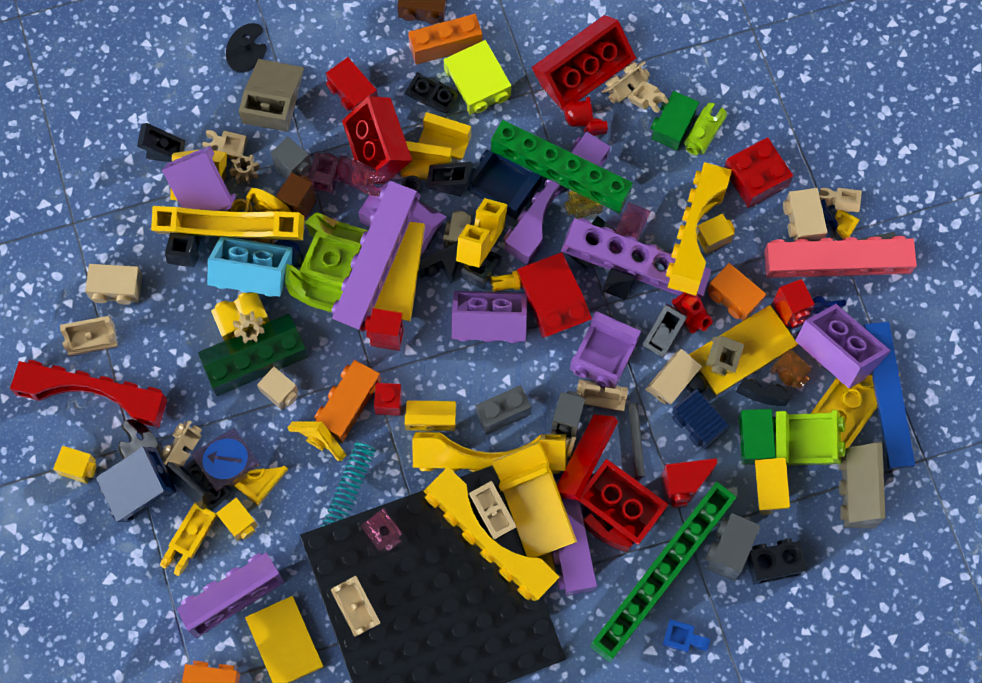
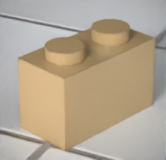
M818 188L789 192L786 200L783 201L784 214L789 216L788 233L790 238L793 237L794 241L808 239L809 242L825 238L828 232Z
M89 264L85 292L96 303L116 301L119 304L129 305L131 302H139L142 273L135 266Z

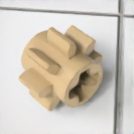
M241 153L239 158L231 160L235 168H231L230 173L231 176H236L235 179L238 184L243 181L249 185L251 180L259 178L256 170H259L260 166L258 162L254 163L253 155L247 157Z
M253 311L246 315L241 312L239 321H233L234 327L239 328L235 330V336L239 337L242 335L244 343L252 339L257 342L258 334L264 333L263 327L259 326L263 323L262 317L256 319ZM249 324L253 325V327H249L248 330H245L244 328L248 327Z

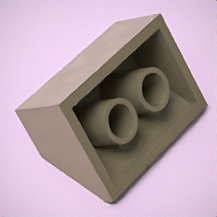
M881 442L846 448L845 457H841V464H838V470L842 471V480L839 481V495H843V505L840 506V520H844V528L875 529L886 518L883 448Z

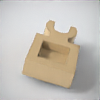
M642 81L627 96L632 104L644 110L650 106L654 112L660 111L657 106L660 102L666 104L669 102L665 94L660 92L658 87L646 81Z
M207 130L206 136L212 138L213 141L211 143L203 142L202 146L203 148L211 146L213 150L218 149L217 151L227 152V158L236 160L240 157L241 153H244L248 139L245 135L223 131L221 137L216 132Z
M820 188L819 196L822 206L835 205V209L845 212H859L861 190L837 188L836 192L828 188Z

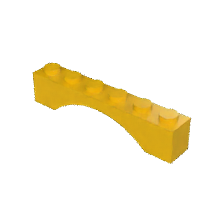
M704 162L702 171H696L693 184L697 185V188H691L687 202L692 203V205L685 208L682 220L687 222L685 226L680 225L677 239H680L681 242L680 244L675 243L671 258H675V263L669 262L666 277L670 278L668 288L697 295L706 261L697 243L696 227L709 210L723 202L732 172L731 169Z
M153 206L151 231L158 234L177 233L194 236L303 241L305 216L298 212H227Z
M415 432L412 438L413 468H419L420 471H433L435 468L446 469L449 467L453 472H457L460 469H470L471 472H475L492 466L494 459L540 441L550 463L549 469H551L552 474H558L561 471H565L566 434H540L533 441L519 448L505 452L490 453L465 448L451 441L441 432Z
M449 467L424 490L427 494L425 499L434 508L439 506L445 512L443 517L452 526L457 524L464 531L462 536L471 545L476 543L482 549L481 555L489 563L494 561L501 568L499 573L507 581L511 582L513 580L519 586L518 592L525 599L538 600L559 578L542 559L513 553L489 537L480 526L472 511L468 498L467 484Z

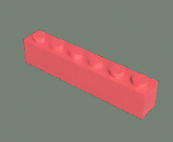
M895 236L891 239L870 237L867 240L849 237L843 239V241L823 238L819 241L810 242L808 239H798L794 242H785V240L777 239L767 243L764 250L766 278L911 274L917 267L914 239H906L905 236Z

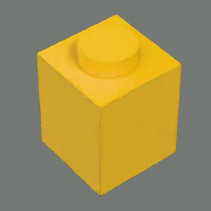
M723 213L697 225L696 228L697 240L705 254L731 243L735 232L732 222L729 219L726 220Z
M62 446L53 470L58 475L87 484L89 477L92 478L94 476L97 464L91 454Z
M237 497L216 513L237 541L248 539L255 533L256 530L254 528L258 526Z

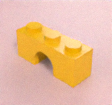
M484 198L476 210L474 226L467 224L458 237L456 261L478 268L481 266L505 228L507 204Z

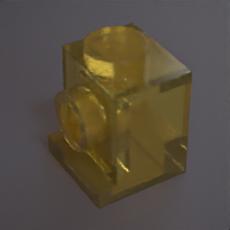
M574 191L568 192L567 201L565 202L568 215L573 214L574 218L579 219L596 213H602L603 205ZM583 203L585 206L579 207V204Z

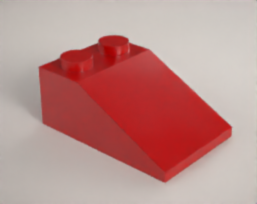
M562 252L516 269L542 338L592 320L584 296Z

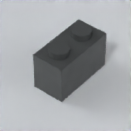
M287 136L271 152L276 172L285 180H287L291 172L297 176L302 174L311 180L313 171L309 154Z
M519 385L475 405V413L485 435L531 415L532 407L522 386Z
M561 392L553 417L551 431H556V434H566V437L569 438L572 436L576 437L585 398H581V395L576 392Z

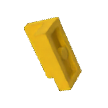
M426 112L423 119L424 128L418 143L452 148V158L462 160L471 138V126Z
M406 141L412 162L403 168L400 174L402 177L414 175L420 180L427 181L430 165L451 163L452 148Z
M408 400L406 402V431H455V401Z
M540 441L492 461L500 480L499 488L501 491L547 473L550 464Z
M786 459L755 460L758 502L761 515L772 514V510L789 509L790 497Z

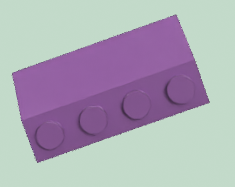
M258 553L252 556L244 567L231 569L225 574L226 578L220 582L213 581L203 588L204 592L196 597L191 595L182 600L181 606L177 608V611L188 632L195 638H198L285 583L267 553L263 555Z

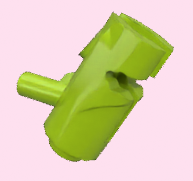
M708 103L703 108L684 141L686 150L690 154L697 156L698 154L703 155L727 118V112L724 108L721 107L715 117L711 116L715 103Z

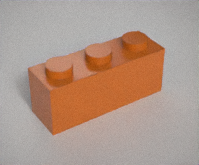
M475 13L409 31L408 38L414 62L417 65L454 55L483 41V34Z
M355 359L351 365L347 364L341 373L342 380L339 385L332 387L328 394L329 400L325 407L321 406L314 417L316 419L315 422H323L332 436L342 443L375 392L376 383L381 382L380 373Z

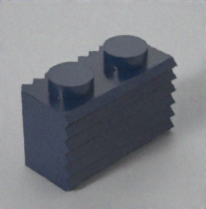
M697 389L677 404L672 411L674 422L680 428L685 427L690 433L689 438L697 447L701 445L704 450L724 435L730 427Z

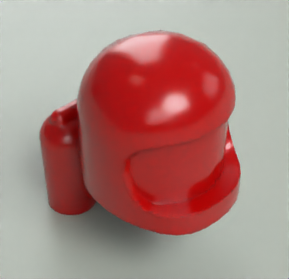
M585 97L584 101H570L564 108V118L568 125L571 127H585L584 133L588 132L593 136L607 134V121L593 118L590 97Z

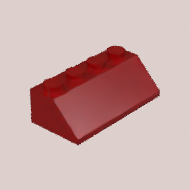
M603 15L531 68L541 87L559 108L564 111L567 103L579 101L637 58L618 19Z

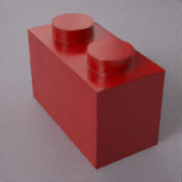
M349 57L326 72L327 88L333 95L337 94L341 98L340 102L348 112L350 110L353 111L368 96L378 97L377 89Z
M803 279L779 287L772 302L778 317L786 328L792 326L793 329L804 324L815 306Z
M372 309L371 316L367 315L365 322L366 338L370 339L371 347L400 351L404 333V321L401 312Z

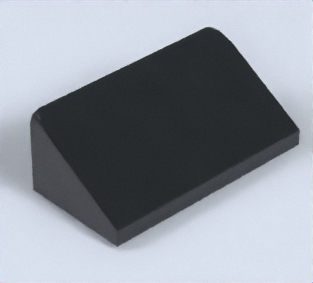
M169 462L167 465L168 473L173 484L198 507L205 510L215 498V494L183 465Z

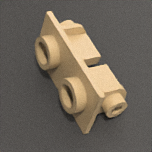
M645 61L639 64L633 62L623 69L625 74L619 78L617 75L605 83L607 87L601 92H609L611 94L608 96L612 103H620L631 93L627 86L628 84L634 90L642 81H648L650 73L648 70L641 68Z
M579 379L577 393L581 395V398H585L584 405L624 412L628 388L616 386L615 389L603 388L596 382Z
M185 421L184 424L179 423L172 436L175 439L170 446L167 444L160 454L164 465L174 462L184 466L190 454L182 449L185 446L193 450L202 436L200 434L202 429L195 425L190 428L191 421Z

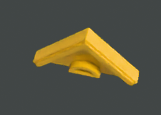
M292 421L287 427L289 432H299L306 436V441L321 451L324 448L329 450L337 461H342L347 455L323 422Z
M282 466L270 469L246 470L225 480L259 506L286 474L288 468Z

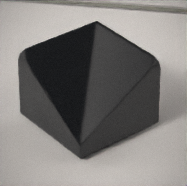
M611 268L604 284L603 292L625 300L631 289L634 277Z

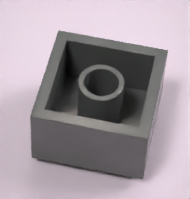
M731 513L728 519L723 518L714 536L718 541H713L704 559L708 561L706 569L735 581L743 570L761 525Z

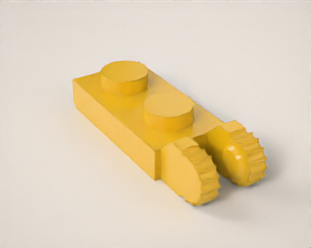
M194 503L169 543V549L161 560L160 566L166 569L171 564L176 552L183 556L176 565L174 574L180 576L218 517L217 514L207 508L202 510Z

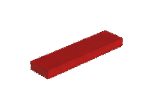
M593 415L557 484L561 498L579 500L618 424L615 416Z

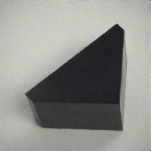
M459 162L430 165L426 187L431 190L461 197L469 187L473 163Z

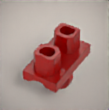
M683 292L682 295L671 301L675 309L688 316L684 325L690 333L694 334L698 329L705 331L713 323L697 295Z

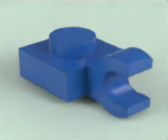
M670 619L662 646L688 653L689 646L707 651L711 639L693 634L695 626Z

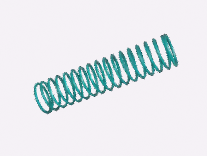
M361 442L354 444L356 449L352 450L353 454L350 455L352 460H348L349 465L345 466L347 470L343 471L345 476H342V481L339 482L341 487L336 488L338 491L334 493L336 498H332L334 503L330 504L332 509L327 510L329 514L325 515L328 520H323L325 525H328L325 521L336 522L327 516H333L340 520L345 519L332 514L329 510L350 516L346 512L335 509L332 505L352 511L351 508L338 504L334 499L354 505V503L341 499L336 494H342L350 499L357 500L356 497L345 494L338 488L357 495L359 494L357 491L346 488L340 483H346L354 488L361 489L360 486L347 482L343 478H349L363 484V481L350 477L345 472L366 478L364 475L351 471L347 467H353L361 472L368 473L367 470L354 466L349 461L370 467L368 464L355 460L351 456H357L365 461L372 462L371 459L356 454L354 450L374 457L372 453H375L376 450L373 447ZM361 446H365V447L371 448V449L374 450V451L365 449V448H363V447H361Z

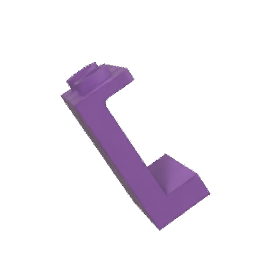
M211 146L171 161L162 170L181 208L227 211L232 207L236 196L234 193L229 194L212 160L215 153Z
M596 311L575 357L571 360L570 370L578 377H587L596 381L603 388L615 389L639 341L641 331Z

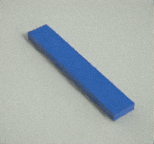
M890 323L865 324L863 327L891 350L871 372L888 470L914 467L915 460Z

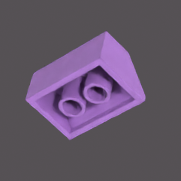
M387 183L382 184L371 192L358 212L360 223L369 228L371 226V214L375 208L378 209L381 202L379 199L381 190L384 186L388 185ZM418 201L410 222L425 224L421 251L422 257L447 219V216Z
M454 291L451 339L463 342L470 340H482L484 342H494L496 340L509 343L526 341L527 297L525 293Z
M837 304L805 320L795 340L848 388L865 380L891 351Z

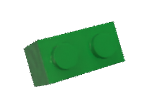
M673 91L670 98H667L669 102L667 104L662 103L660 110L663 112L660 118L655 117L650 130H653L652 140L678 151L697 112L699 102Z
M772 409L741 410L738 422L742 465L755 464V460L775 459L776 441H774V432H776V417H772Z

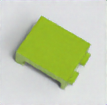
M832 410V413L788 414L786 411H776V458H785L787 466L841 464V457H845L846 452L845 442L841 441V432H845L844 417H841L838 410Z

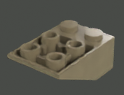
M258 59L242 96L239 108L242 123L288 132L304 67Z

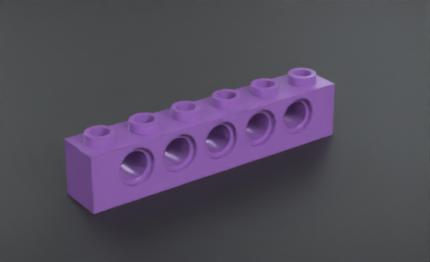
M574 218L571 222L561 252L611 270V268L632 275L635 280L678 296L682 295V291L668 288L670 278L666 277L669 262L675 263V258H671L672 253L661 251L658 246L653 244L645 245L637 242V239L632 236L618 235L610 228L594 226L586 219ZM586 238H593L596 245L588 244ZM609 246H615L619 254L612 253L609 250ZM632 254L638 255L642 262L634 261ZM655 263L662 264L664 271H659L655 267ZM706 266L697 292V296L700 299L704 296L712 270L706 268Z

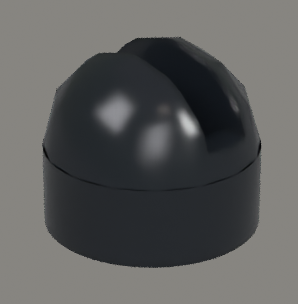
M414 175L406 177L402 185L413 189L414 183H417L414 190L420 194L422 191L420 179Z
M696 373L686 389L691 393L696 389L703 393L707 388V381L703 376Z

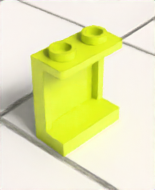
M486 40L444 59V71L448 77H452L467 104L469 115L475 112L481 113L488 106L495 103H503L511 96V84Z

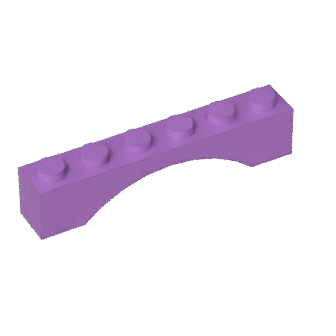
M588 132L582 138L578 137L571 148L573 150L571 153L600 167L607 160L610 153L609 145ZM549 179L544 184L546 186L542 192L538 191L531 201L532 206L529 210H523L520 214L517 226L514 229L510 228L503 239L505 241L504 250L526 265L531 263L542 248V224L549 206L558 194L566 188Z

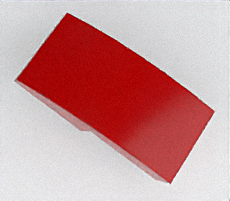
M590 513L583 520L585 528L603 543L624 552L631 550L633 546L631 540L614 527L608 532L606 530L608 528L606 523L599 516L595 518Z

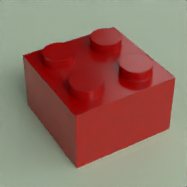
M768 137L727 158L724 168L732 170L729 180L748 208L788 188L793 178V174Z

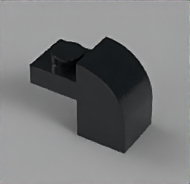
M170 233L165 250L167 263L195 267L199 258L198 249L202 236Z

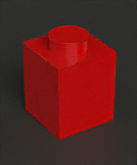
M376 383L375 414L401 416V384Z

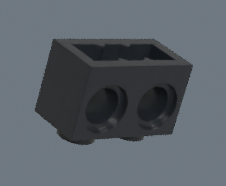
M792 539L777 541V545L767 547L766 543L752 546V550H750L747 558L753 585L801 576L807 572L800 541L792 542ZM784 552L791 553L794 557V563H786L783 560L782 554ZM759 557L766 558L770 564L769 568H761L758 565L757 559Z

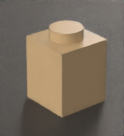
M275 367L257 384L260 392L281 410L285 406L289 407L298 397L297 386Z

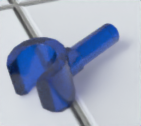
M822 199L820 201L825 223H830L833 231H835L838 227V222L836 219L831 218L826 201Z
M816 296L812 299L814 303L820 302L823 304L822 307L813 309L817 314L835 304L846 306V300L826 301L821 296Z

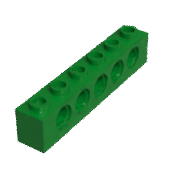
M502 120L491 138L492 152L619 214L631 194L633 182L509 122Z

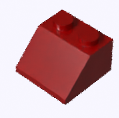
M717 458L666 464L661 474L665 502L672 505L673 508L687 506V503L692 501L711 476L717 465Z

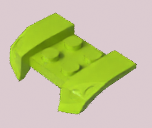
M316 212L304 223L310 236L314 237L300 271L292 265L286 264L285 285L289 294L301 302L332 312L335 301L340 300L343 293L341 290L342 283L346 277L350 276L353 269L351 268L352 259L355 254L359 255L361 250V238L364 232L369 230L339 222Z

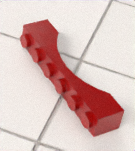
M35 360L18 362L10 386V390L16 396L41 401L64 392L80 391L94 393L117 403L132 419L138 420L147 426L160 427L167 399L160 389L147 387L146 390L138 388L137 384L124 381L123 384L115 383L112 378L100 376L99 379L90 377V374L78 370L75 373H71L57 365H52L49 368L42 366V363Z

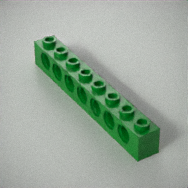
M717 481L592 641L590 647L608 662H612L724 516L737 496Z

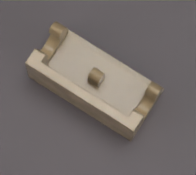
M110 316L60 325V331L65 340L63 346L68 352V356L118 347L115 324Z
M680 349L672 355L645 390L663 404H672L702 366L684 350Z
M492 481L469 493L493 540L517 527Z
M356 576L330 589L354 637L380 624Z

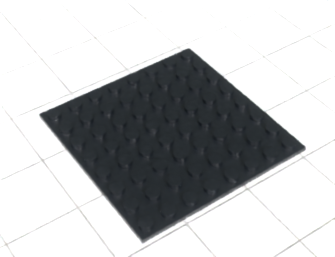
M493 465L459 477L467 484L469 502L477 521L491 538L492 536L469 493L492 481L512 517L504 492L499 488L500 480ZM424 490L300 534L352 683H507L566 660L543 596L536 601L525 599L517 590L519 586L513 580L511 582L507 581L499 573L501 568L494 561L489 563L481 555L482 549L476 543L471 545L462 536L464 531L457 524L452 526L443 517L445 512L439 506L434 508L425 499L427 494ZM517 528L494 539L500 546L513 553L527 557ZM354 576L358 578L380 621V624L355 637L330 590Z

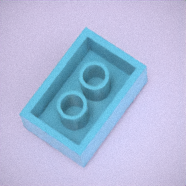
M220 237L208 258L207 285L216 286L219 289L229 288L240 290L244 293L254 292L269 297H280L285 287L286 264L292 265L293 247Z

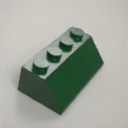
M290 314L261 325L264 333L258 334L257 342L252 339L244 343L242 335L239 337L235 336L198 352L216 396L264 377L273 367L280 370L308 358L305 346Z

